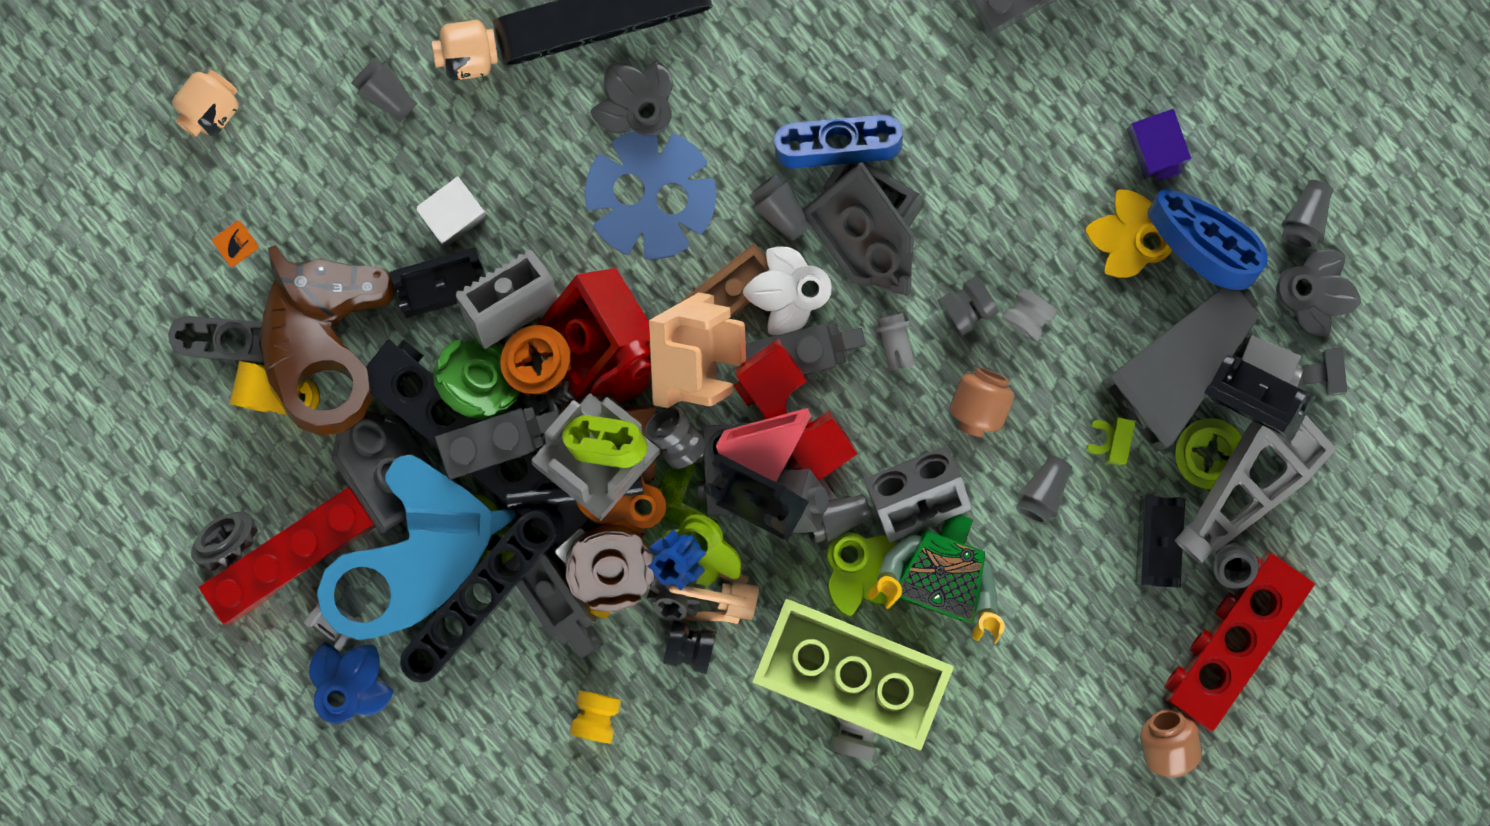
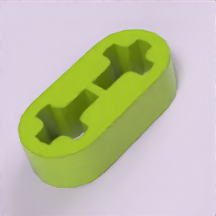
M581 415L571 420L564 428L562 434L563 443L576 460L617 468H630L643 460L648 449L647 441L639 428L629 421ZM590 433H592L594 438H588ZM615 445H621L620 450Z

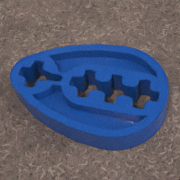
M1164 189L1158 193L1148 209V217L1169 247L1202 277L1218 286L1232 290L1249 288L1255 283L1267 265V251L1260 238L1245 224L1203 200L1174 190Z

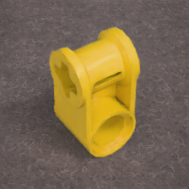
M239 361L229 404L266 413L271 411L287 415L270 388L265 366ZM307 379L300 392L305 394L304 404L316 410L320 403V392L315 383Z

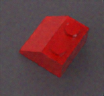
M617 268L576 274L537 324L553 328L566 340L571 350V370L567 371L564 378L566 381H569V386L577 399L588 395L597 379L617 366L614 356L622 347L639 339H644L648 346H650L649 321Z

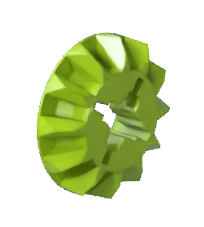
M1208 418L1192 423L1183 430L1175 444L1176 466L1186 481L1200 489L1211 490L1228 461L1224 459L1213 461L1211 466L1208 467L1207 473H1205L1204 457L1199 456L1197 452H1193L1192 448H1206L1214 435L1216 436L1214 441L1216 443L1215 451L1222 453V456L1230 458L1242 438L1236 428L1220 419Z

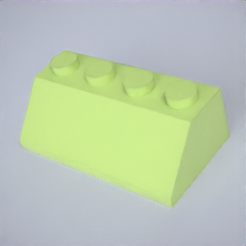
M786 598L752 683L921 751L954 666Z

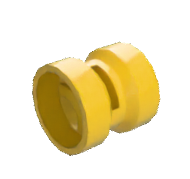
M578 690L576 705L581 709V713H578L577 718L571 721L569 735L612 744L615 730L612 727V720L610 718L619 713L621 699Z

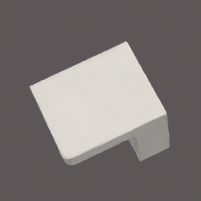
M458 176L417 206L418 213L445 248L488 217Z

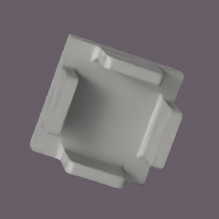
M589 393L581 404L573 400L546 430V443L532 458L531 462L537 470L602 521L660 452L659 448L645 437L648 445L647 453L642 461L630 468H617L576 460L562 439L564 428L576 417L591 415L634 423L642 433L641 424L611 399L606 397L603 402H600ZM590 433L588 438H594L592 433ZM615 445L620 450L621 445Z

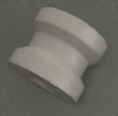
M1021 288L1016 295L1017 303L1012 309H1007L1001 318L1025 337L1038 342L1043 335V325L1046 321H1052L1058 312L1036 294Z

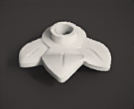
M789 247L768 248L766 250V259L770 270L754 277L743 289V294L755 306L771 311L767 325L768 333L771 335H781L804 327L811 310L822 307L829 300L832 284L824 270L817 266L807 265L802 255L795 249ZM809 280L815 281L818 284V290L812 296L804 295L801 290L802 285Z

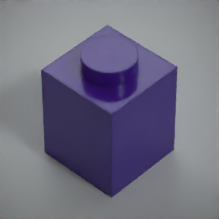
M1174 108L1133 122L1127 128L1144 179L1156 175L1158 182L1176 177L1183 173L1181 166L1186 165L1192 159Z

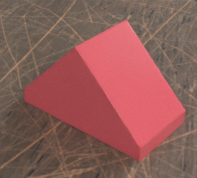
M806 408L724 430L716 444L719 454L777 482L811 417L809 409Z

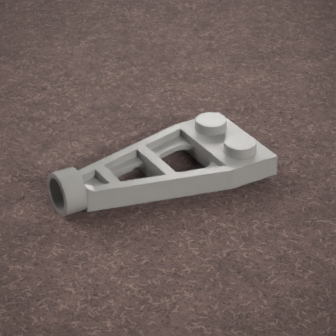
M1307 415L1292 441L1252 421L1195 519L1179 534L1175 542L1190 557L1202 564L1213 551L1217 552L1306 484L1337 448ZM1266 446H1271L1285 462V466L1280 475L1267 485L1258 487L1250 479V469L1260 451ZM1240 485L1251 496V500L1239 513L1231 519H1227L1221 513V508L1234 487Z

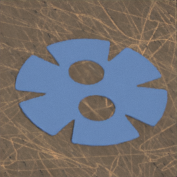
M633 131L613 140L612 145L623 166L602 154H598L586 179V209L613 208L611 212L594 223L593 227L610 246L626 255L630 254L640 233H643L645 259L665 258L687 249L689 243L678 223L680 222L698 234H703L711 221L716 204V185L713 178L688 180L689 177L707 165L708 162L703 154L692 143L675 133L670 136L661 155H658L657 135L643 136ZM625 174L638 176L644 184L645 191L642 199L633 205L622 204L616 199L613 192L616 180ZM669 183L682 186L688 196L686 207L677 214H667L657 205L656 197L658 191Z

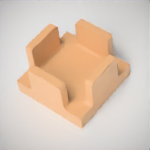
M698 292L649 320L653 405L669 408L680 401L704 406H713L734 393L733 383L715 380L717 379V362L736 366L746 362L745 324L742 321L728 319L731 317L730 307L715 305L714 295Z

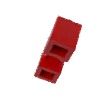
M778 338L746 360L745 363L735 368L736 377L739 381L733 385L748 407L756 403L765 416L759 420L761 421L787 414L786 402L788 397L794 390L806 383V378ZM829 410L817 419L808 421L787 462L792 470L810 469L818 481H820L856 456L857 451L852 441Z

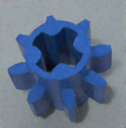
M671 530L663 539L659 538L649 548L650 552L656 557L648 567L652 569L655 577L662 585L676 584L678 589L682 590L690 581H696L705 571L698 562L706 552L701 549L700 544L694 539L692 534L689 536H678L675 530Z

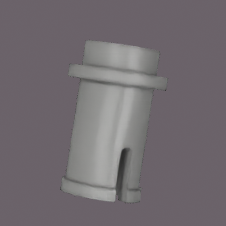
M903 313L877 319L879 328H876L875 331L876 333H881L888 362V371L916 365L906 326L910 325V321H905Z

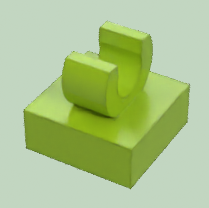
M1118 417L1113 420L1112 426L1103 420L1091 422L1090 428L1102 430L1106 435V441L1102 446L1088 444L1086 451L1093 455L1106 453L1105 463L1121 467L1127 465L1136 421Z

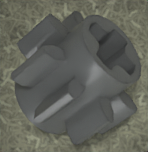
M654 575V582L650 584L646 600L655 602L654 610L660 617L669 621H680L685 618L687 613L693 616L697 614L701 599L671 593L669 591L670 585L660 584V581ZM697 580L690 581L686 585L690 587L705 589L704 585L696 584Z

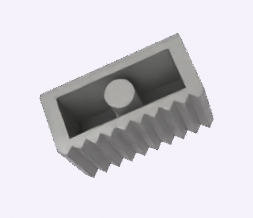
M526 250L525 255L518 254L517 259H511L509 264L503 263L502 268H495L494 273L488 272L487 277H480L479 282L473 281L471 287L465 286L464 291H457L456 293L464 321L484 349L546 313L558 296L551 275L532 250Z

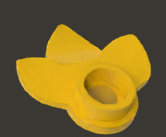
M1117 190L1115 195L1116 215L1099 218L1086 227V234L1093 245L1102 252L1110 254L1105 263L1104 273L1115 278L1125 279L1133 277L1147 263L1161 262L1172 252V249L1159 235L1148 217V209L1152 202L1134 191ZM1154 234L1158 237L1159 246L1157 249L1150 250L1145 247L1143 243L1145 235Z

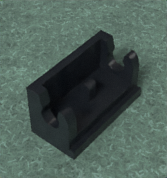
M476 247L389 272L392 283L397 290L399 307L406 319L457 305V291H464L465 286L471 287L473 281L479 282L480 277H486L480 252Z
M1229 355L1223 360L1211 384L1208 385L1204 392L1214 402L1263 425L1291 441L1316 398L1313 394L1237 356L1231 357Z
M717 453L712 465L717 471L722 473V478L716 486L711 483H704L705 493L718 500L716 505L788 542L809 501L788 488Z
M1155 495L1140 496L1135 585L1181 588L1183 550L1177 545L1175 539L1184 530L1186 499Z

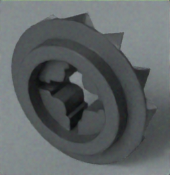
M233 512L214 519L198 534L191 549V558L200 569L208 568L210 571H213L221 564L226 567L229 566L234 558L242 557L241 553L244 549L252 546V538L258 531L254 520L246 512Z

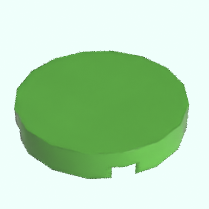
M475 338L472 342H462L463 339L455 340L446 346L433 368L434 385L442 400L454 411L468 418L487 420L505 414L512 409L520 391L512 388L502 374L500 365L502 349L492 344L484 349Z

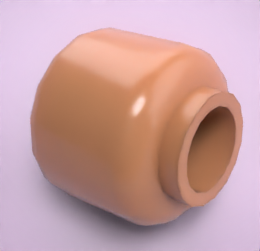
M976 368L975 373L963 375L959 380L949 407L951 414L960 421L958 428L976 437H983L985 431L997 432L1001 430L1015 399L1014 392L1008 386L1009 379L984 368Z
M1173 709L1162 710L1155 713L1142 726L1140 740L1147 767L1155 774L1177 778L1194 770L1200 763L1202 746L1199 730L1194 719L1187 714Z

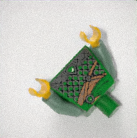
M960 514L945 520L940 535L929 531H919L916 535H908L884 555L876 584L868 591L867 596L871 600L879 592H883L888 600L885 605L886 609H889L900 599L966 623H974L976 617L978 622L972 632V637L976 641L981 639L984 629H987L993 634V643L996 644L1005 629L1003 620L998 616L997 592L991 565L985 560V551L965 544L973 519Z

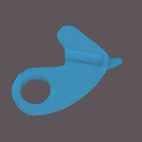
M413 455L398 457L392 462L386 472L385 481L391 491L402 501L406 512L409 538L389 546L344 553L325 568L317 590L321 615L337 633L357 640L376 638L413 626L444 604L467 579L488 545L491 535L506 526L517 516L514 510L508 511V509L491 512L469 491L454 481L449 480L448 477ZM368 567L375 569L385 577L389 584L390 600L388 607L381 616L372 621L356 622L349 620L340 613L335 604L334 590L336 583L344 573L353 568Z

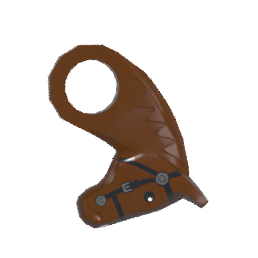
M274 245L268 248L275 280L263 313L261 332L262 355L270 388L288 417L298 428L320 436L345 432L363 419L372 400L367 368L341 342L333 329L339 326V321L351 312H358L363 309H376L389 305L393 300L395 292L390 273L387 269L376 266L349 265L321 258L291 263L284 257L279 248ZM324 370H334L343 373L353 382L352 392L347 401L339 407L328 411L314 410L307 407L299 399L300 389L304 382L313 374Z

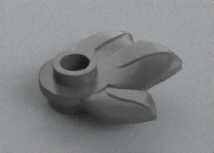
M658 60L649 64L642 73L628 64L617 63L609 65L604 77L605 89L609 98L591 109V115L601 127L615 134L631 130L643 136H654L662 133L668 127L672 117L671 106L667 100L673 88V80L667 68ZM646 108H655V113L652 117L642 118V112Z
M1318 250L1310 253L1301 266L1288 268L1281 274L1277 282L1276 293L1279 300L1284 306L1294 310L1299 327L1313 336L1328 337L1332 325L1331 316L1351 313L1361 303L1357 288L1347 278L1340 276L1345 263V255L1337 250ZM1299 280L1302 281L1305 287L1303 296L1299 295L1296 291V284Z

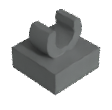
M1343 347L1324 349L1322 352L1323 363L1303 365V385L1325 382L1327 396L1347 393Z

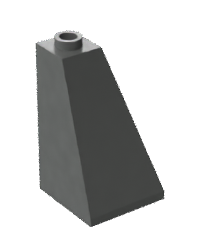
M1222 287L1101 382L1128 418L1136 421L1135 427L1155 452L1163 450L1174 443L1206 396L1204 392L1208 385L1211 384L1223 360L1227 355L1233 356L1260 315L1254 309L1258 303L1247 288L1232 290Z

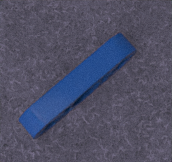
M889 115L789 123L782 126L775 134V156L780 164L793 169L889 160L896 157L902 149L903 129L900 122ZM886 133L888 142H880L878 134ZM841 134L847 136L851 143L843 149H834L826 141L833 135ZM858 134H863L864 145H859ZM813 138H819V149L814 150ZM798 141L800 150H791L790 142Z

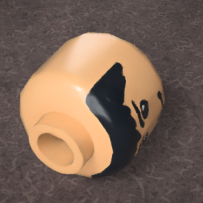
M479 20L445 24L440 29V40L431 41L435 68L444 67L447 77L451 80L486 76L490 73L491 64L498 63L493 29H486L483 22Z
M209 70L207 74L203 72L193 73L172 100L173 108L179 114L175 122L194 137H197L200 132L208 136H216L239 107V103L235 98L238 92L237 89L213 70Z

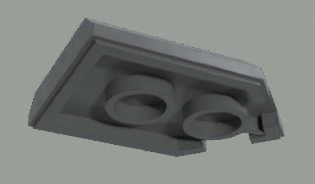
M861 162L802 210L807 218L806 220L852 283L867 287L869 285L890 289L892 293L908 296L911 292L914 234Z
M367 410L363 419L345 432L336 433L332 460L379 533L383 534L406 521V512L401 499L391 491L385 481L386 472L392 462L400 456L413 455L434 468V466L402 418L387 413L380 415Z

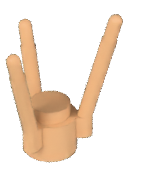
M720 573L719 577L731 582V584L722 583L720 592L685 586L682 590H679L676 584L670 585L669 591L688 597L718 602L717 609L724 610L697 611L695 616L687 613L685 618L680 621H725L738 624L740 619L752 621L757 604L759 586L748 584L749 576L740 574L738 579H733Z

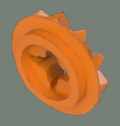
M543 325L528 326L514 333L506 342L501 353V371L505 380L517 391L527 396L530 394L547 395L548 391L555 386H562L563 378L567 371L571 370V350L564 337L553 328ZM532 346L536 348L542 357H548V360L542 362L541 375H538L531 366L524 367L526 363L531 362L533 359L532 353L534 352Z

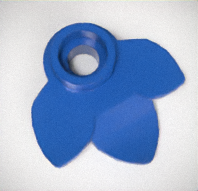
M327 642L322 643L317 648L310 663L309 676L317 688L314 695V708L321 719L328 723L341 724L350 720L355 714H376L388 704L394 691L388 685L376 681L379 673L380 659L375 645L357 646L347 651L343 656ZM334 693L341 694L345 698V702L340 707H332L328 703L329 696Z

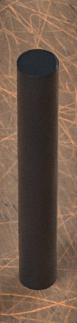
M641 476L623 496L643 494ZM559 486L506 493L508 511L577 502Z

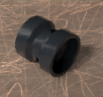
M673 621L663 664L676 667L681 663H686V665L691 666L693 671L707 674L717 630L705 627L699 631L690 630L687 623Z

